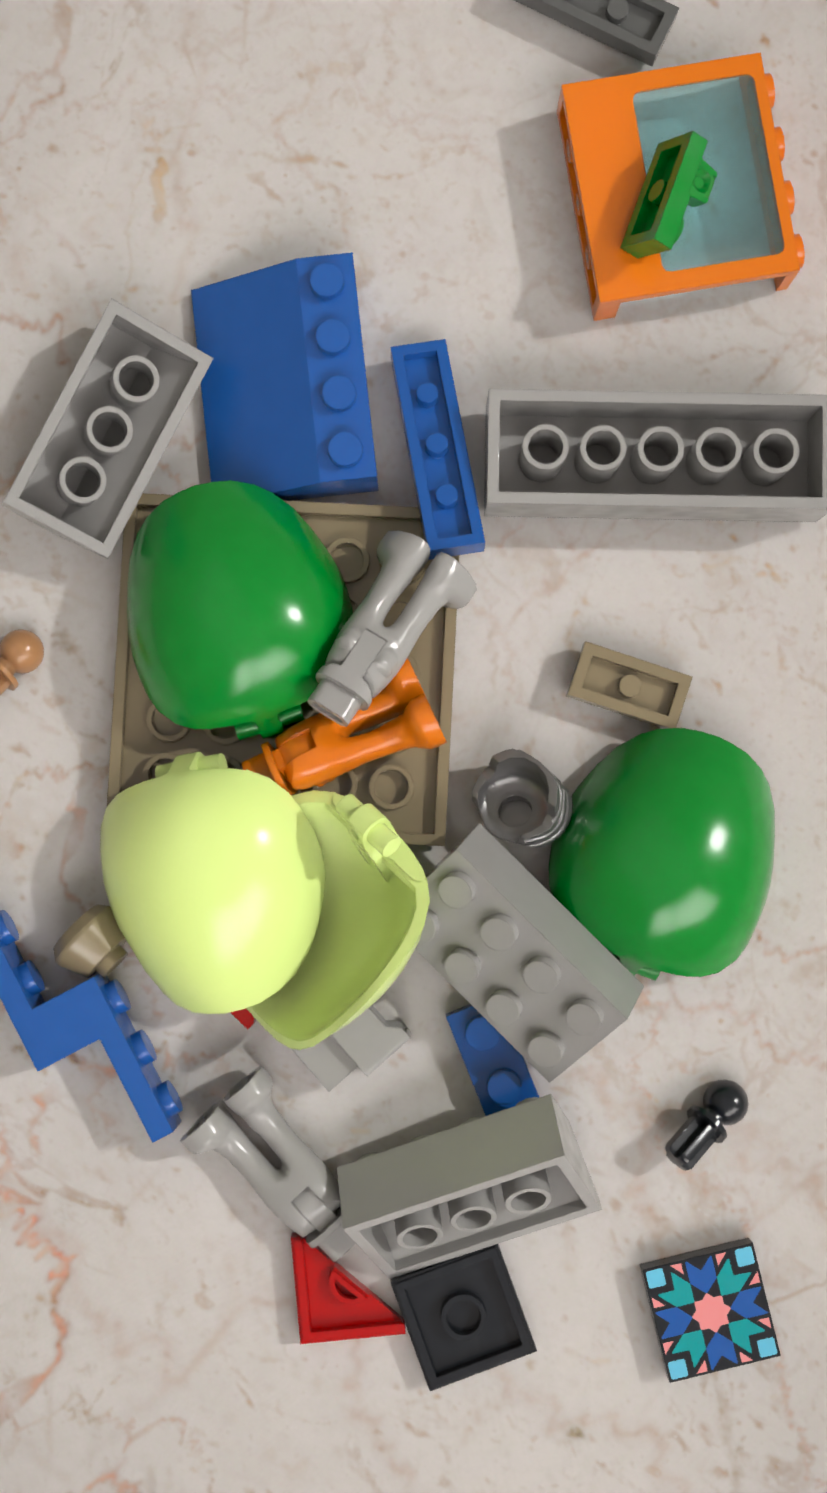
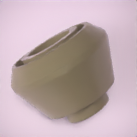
M100 904L93 906L68 928L53 948L57 965L87 978L96 972L105 978L126 958L128 952L122 946L127 940L119 929L110 906Z

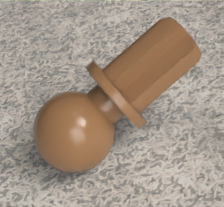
M18 629L9 632L1 640L0 695L7 688L14 691L19 686L16 678L13 676L15 673L25 674L32 672L41 664L44 657V647L40 638L33 632Z

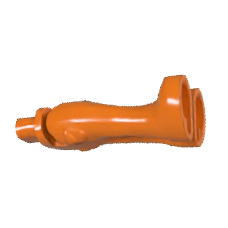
M407 658L391 682L375 698H372L369 708L365 711L358 710L347 727L337 724L321 713L316 714L281 733L275 739L276 750L267 741L261 744L263 753L245 760L241 764L243 770H250L269 777L292 795L297 790L308 789L312 786L323 787L328 782H332L336 777L375 759L409 748L433 749L447 743L414 669ZM389 721L370 732L350 737L359 731Z

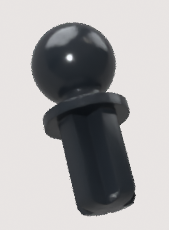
M726 1079L715 1081L708 1086L703 1096L704 1108L692 1105L687 1110L688 1120L666 1143L665 1150L668 1159L682 1170L687 1171L694 1167L714 1142L722 1143L727 1138L723 1125L736 1124L747 1113L749 1102L745 1090L738 1083Z

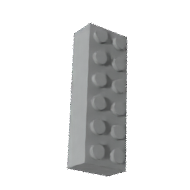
M489 389L485 414L484 517L817 522L827 514V395Z

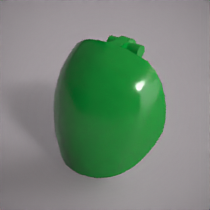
M232 480L209 482L189 487L162 501L147 516L137 533L130 556L127 582L129 642L133 660L147 696L158 712L177 725L196 730L234 725L239 740L259 734L262 739L283 733L285 731L284 726L305 720L301 704L309 699L318 686L316 673L325 665L326 657L334 640L353 614L349 593L341 571L329 551L293 507L274 493L254 484Z
M686 728L656 729L639 734L617 746L587 775L572 794V816L570 823L563 834L551 844L548 866L549 888L551 894L634 976L638 974L656 981L660 971L686 977H703L716 974L735 962L744 951L753 935L766 903L773 872L775 843V808L770 786L762 769L748 753L718 736Z

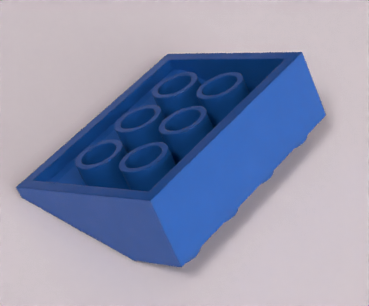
M353 252L296 258L191 290L197 349L214 358L201 381L211 482L232 480L254 484L286 501L379 491Z

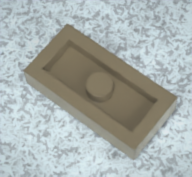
M585 641L566 697L663 729L676 728L693 677Z

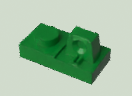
M690 131L658 143L621 244V249L637 259L672 250L673 245L683 231V217L687 205L697 207L706 204L709 200L715 178H717L718 173L702 159L708 140L695 131Z

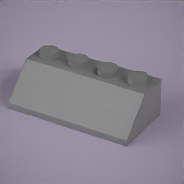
M111 298L2 506L42 528L108 559L214 358Z
M552 1094L540 1098L524 1099L514 1107L487 1116L469 1118L461 1125L435 1134L419 1135L409 1143L383 1152L367 1153L354 1162L337 1167L343 1230L389 1279L602 1210L598 1194L571 1124Z

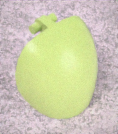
M201 752L177 755L171 763L157 765L155 768V778L125 789L117 794L106 807L100 829V853L103 881L109 904L119 929L143 969L164 995L176 1005L194 1013L225 1014L263 1002L281 990L295 976L310 952L319 925L324 901L326 870L322 850L314 829L303 810L289 792L264 775L250 770L228 768L226 758L222 753L204 756Z
M312 790L291 795L303 810L314 829L322 850L326 870L322 911L310 952L295 976L281 990L263 1002L246 1008L278 1042L291 1049L302 1050L317 1045L348 1025L373 1005L404 970L420 940L425 925L430 897L428 881L421 864L407 844L396 833L389 819L371 803L363 804L353 794L343 796L335 792Z

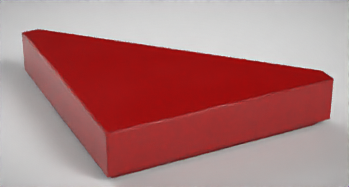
M292 1232L291 1248L300 1344L406 1334L405 1322L400 1314L339 1263L333 1262L318 1246L311 1248L306 1243V1236L302 1237L296 1232Z

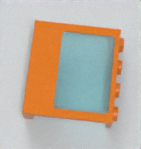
M761 52L563 84L561 86L557 116L593 321L615 318L619 306L623 302L774 278L776 291L786 290L799 273L800 268L803 267L805 259L803 240L800 234H794L790 216L793 214L795 206L794 189L790 180L784 181L781 161H783L785 154L784 135L781 127H774L771 112L775 102L774 80L770 73H764ZM695 131L708 140L702 159L718 173L709 200L706 204L697 207L687 205L683 217L684 228L679 239L673 245L672 250L637 259L620 247L657 145L660 142Z

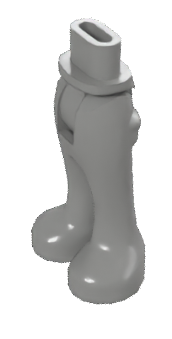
M399 530L388 531L379 542L376 556L382 565L381 570L363 601L338 633L326 657L325 665L316 673V680L319 684L307 702L313 709L341 726L347 727L358 710H367L372 703V698H375L397 675L427 624L442 606L451 609L463 608L477 591L475 581L456 559L443 552L437 553L399 617L391 626L384 627L383 622L397 598L408 587L411 580L420 574L429 560L430 547L428 543L414 534Z
M259 1066L237 1083L225 1095L223 1101L234 1113L245 1119L246 1123L267 1142L282 1162L281 1168L274 1167L263 1156L220 1102L215 1103L183 1135L180 1141L193 1154L214 1150L224 1156L238 1169L266 1206L285 1225L302 1237L307 1235L306 1243L311 1248L319 1245L330 1259L335 1262L356 1244L343 1230L338 1182L328 1167L295 1134L275 1108L271 1099L273 1081L270 1074L262 1066Z

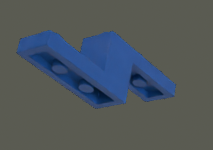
M1 910L0 999L37 1072L100 1039L152 1143L174 1132L182 1121L178 1114L183 1111L182 1102L169 1080L162 1083L152 1062L157 1060V1055L148 1035L142 1029L137 1032L135 1031L126 1011L131 1009V1004L121 983L117 979L110 981L108 976L103 978L98 974L45 1002L40 993L45 990L42 976L32 961H24L15 944V941L19 940L16 925L10 915L5 910Z

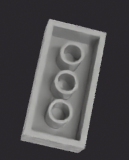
M480 823L426 875L430 903L425 925L415 949L549 1083L628 1019L644 985Z

